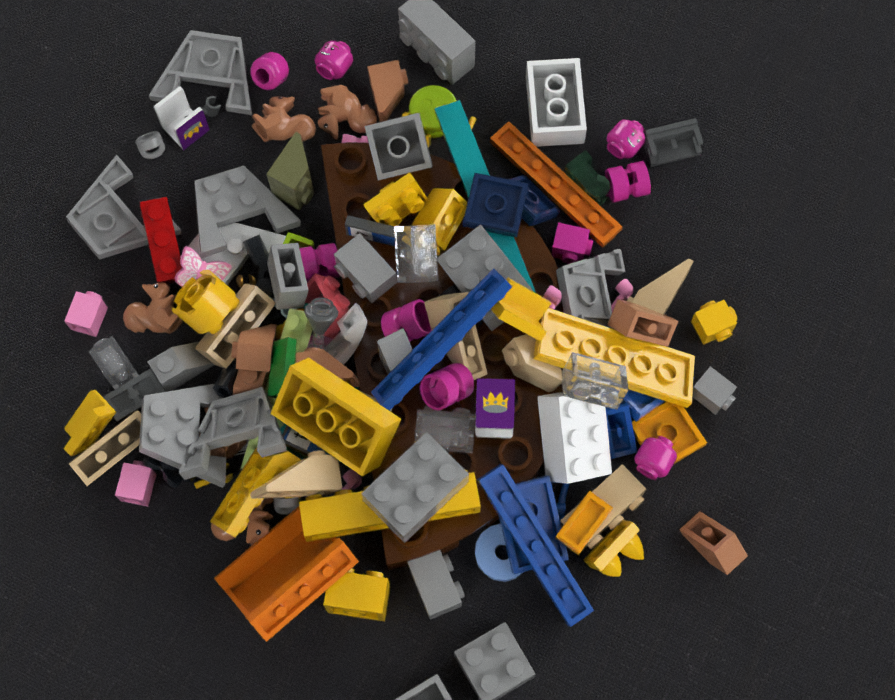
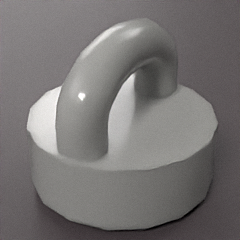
M157 131L146 133L135 141L140 154L144 158L154 159L161 156L165 151L163 139ZM159 147V148H158L156 151H154V152H151V153L147 152L148 150H151V149H153V148Z
M301 497L273 498L274 509L281 515H288L299 506Z

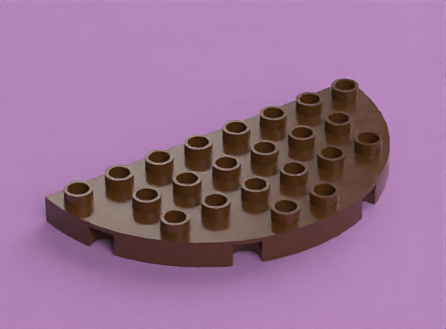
M347 142L321 145L337 250L354 238L346 235L345 222L347 216L350 215L376 222L363 204L380 193L379 190L392 181L395 183L406 175L402 174L378 180L369 143ZM430 154L433 165L431 168L410 172L427 197L433 188L454 189L468 202L467 194L454 163ZM419 211L406 216L397 226L402 230L400 248L366 240L396 272L397 283L373 303L366 297L363 299L359 297L352 287L354 283L348 277L342 278L344 295L350 301L348 308L350 309L357 303L360 305L368 321L364 335L354 351L360 391L373 396L371 391L388 375L380 360L377 344L378 340L385 337L381 326L382 315L385 312L402 307L418 299L425 302L436 298L443 291L455 285L436 259L474 230L463 227V219L447 248L440 250L439 256L435 255L432 251L427 252L428 257L434 260L432 264L425 263L422 253L405 241V237L409 235L408 230ZM521 218L518 236L514 238L534 289L538 295L543 297L551 285L559 290L556 273L558 267L538 232ZM413 237L425 246L431 245L424 237ZM561 300L555 307V310L564 313ZM482 319V326L479 327L476 323V328L488 373L480 378L515 379L512 438H477L475 436L477 379L474 380V390L469 397L442 410H433L423 401L420 394L421 381L403 397L400 403L392 408L391 412L401 418V421L381 465L372 471L373 480L375 481L428 432L468 473L475 472L481 509L480 513L427 521L405 543L390 528L381 529L388 571L407 567L408 561L421 558L439 550L443 555L458 547L459 541L473 534L484 525L487 528L499 519L498 513L477 482L478 478L499 464H503L513 481L518 483L537 478L544 466L537 396L572 390L575 372L561 368L566 380L552 392H547L515 376L510 366L505 362L504 354L501 350L513 338L525 335L526 333L506 322H503L491 331ZM423 336L418 339H413V341H410L412 349H414L426 336ZM447 354L424 376L452 364Z

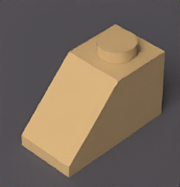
M528 334L513 338L501 351L504 354L505 362L510 366L515 376L547 392L554 391L566 380L560 367L533 359L535 338Z

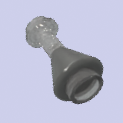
M315 298L304 309V313L314 331L313 341L308 343L307 348L316 347L328 352L329 347L324 343V336L327 329L338 317V310L331 300Z

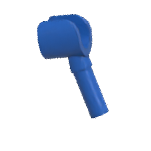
M562 483L558 503H556L559 519H563L565 515L566 495L570 483Z

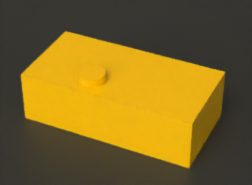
M310 358L290 365L270 413L362 477L381 465L401 421V418Z

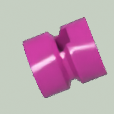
M644 161L627 164L626 169L622 166L605 169V177L610 182L609 197L612 203L627 200L629 195L635 198L650 194V178Z
M335 243L318 245L316 250L312 246L299 248L307 282L315 273L326 277H340L334 268V265H336L334 253L338 251Z
M420 299L385 312L381 318V326L385 337L404 329L410 342L413 339L426 336L432 331L425 303Z
M453 363L424 376L420 383L422 399L433 410H442L469 397L474 390L473 376L468 368L461 363Z

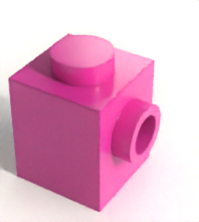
M558 223L551 253L553 258H558L564 263L571 264L583 260L584 255L590 256L593 240L588 239L590 229Z

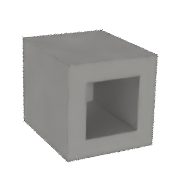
M710 366L693 386L692 397L716 415L721 408L726 411L736 398L733 396V393L737 386Z

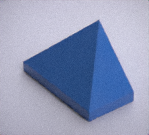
M628 402L607 407L606 418L610 458L614 459L637 453Z

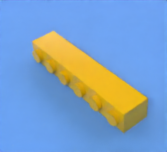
M475 472L469 473V482L428 521L480 513L481 505ZM350 489L339 490L334 493L335 496L324 498L321 494H315L305 497L306 501L299 502L306 542L389 527L363 501L361 494L363 491L352 493Z

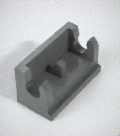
M696 118L645 130L646 142L644 149L650 167L701 155L700 145L703 144Z
M150 368L103 398L116 411L114 418L118 422L142 407L144 395L162 393L165 390Z

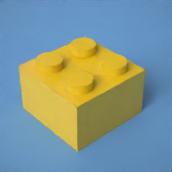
M351 568L326 590L323 605L328 613L385 622L390 584L388 578H383V573L366 571V575L354 573L355 569Z

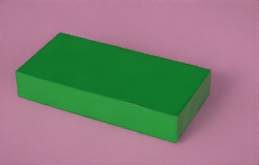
M287 337L273 342L268 397L277 398L290 365L295 363L297 339Z

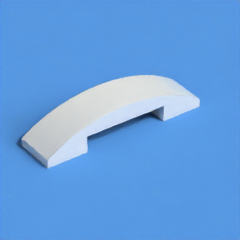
M355 303L337 322L341 332L324 348L326 352L343 365L358 347L366 330L368 321L360 305Z

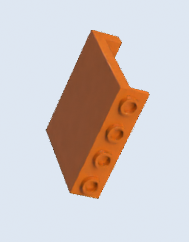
M298 506L273 527L266 536L260 538L214 579L267 642L359 561L340 538L333 537L306 542L300 506Z

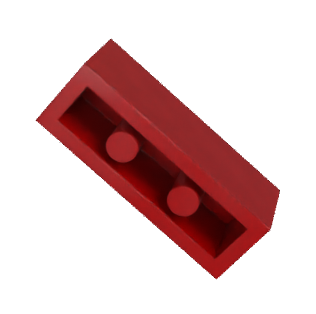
M163 197L140 202V210L157 283H176V273L182 269V266L180 265L181 257L168 199Z

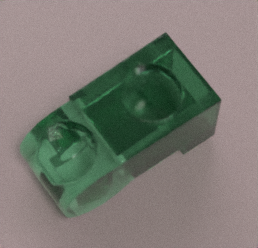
M585 150L565 165L564 173L595 202L601 205L608 199L610 182L606 177L598 175L591 167L592 157Z

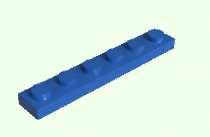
M494 268L371 391L381 406L390 411L395 405L400 403L403 397L423 379L424 375L435 364L439 363L444 358V355L456 343L460 342L465 334L477 322L481 321L498 301L505 297L512 286Z
M499 464L478 478L477 482L566 624L571 627L593 612L594 609L505 466Z

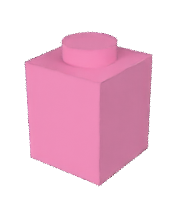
M76 291L65 318V323L73 331L97 337L108 307L99 294L91 291H86V294Z
M134 460L133 464L123 463L115 496L122 502L148 507L157 474L153 469L144 465L142 461Z

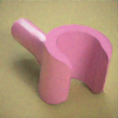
M623 279L615 287L620 295L611 304L612 312L617 299L626 300L633 294V285L627 279Z
M552 285L549 286L543 296L552 303L549 308L555 310V307L562 299L561 291Z
M352 469L342 476L347 483L342 487V490H353L362 483V477Z

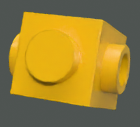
M714 300L707 302L700 307L701 310L694 313L691 323L703 345L715 339L721 342L733 335L732 332L737 325V315L731 306L728 307L725 300L717 303Z

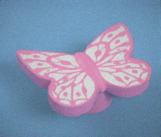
M185 246L180 260L182 269L176 273L175 282L183 286L192 277L195 280L200 278L202 275L199 272L206 269L223 280L231 271L232 266L224 261L206 263V261L201 260L195 250Z

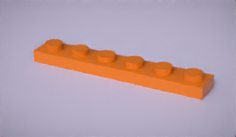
M509 121L490 137V143L581 228L590 229L589 236L602 248L622 230V226Z

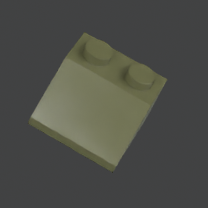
M295 132L266 175L271 192L279 200L300 211L304 204L307 205L311 201L314 191L301 135Z

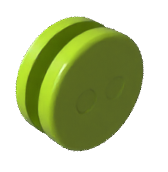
M437 85L426 86L419 89L412 96L409 103L410 115L420 113L425 134H431V138L442 137L444 135L434 108L455 102L456 98L444 87Z

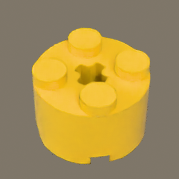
M206 269L199 272L202 275L200 278L195 280L192 277L182 286L174 299L177 307L172 308V311L197 333L204 334L210 332L215 334L221 329L223 320L228 313L236 309L239 299L228 285L213 272Z

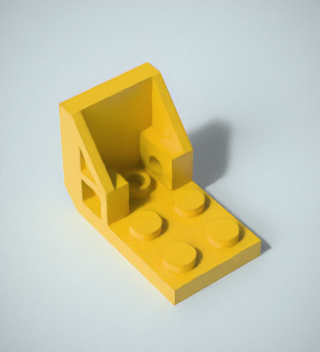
M255 448L210 522L236 538L238 533L243 532L249 523L248 517L254 507L257 508L264 499H251L250 493L293 464L301 461V459L289 451L262 458L257 448Z

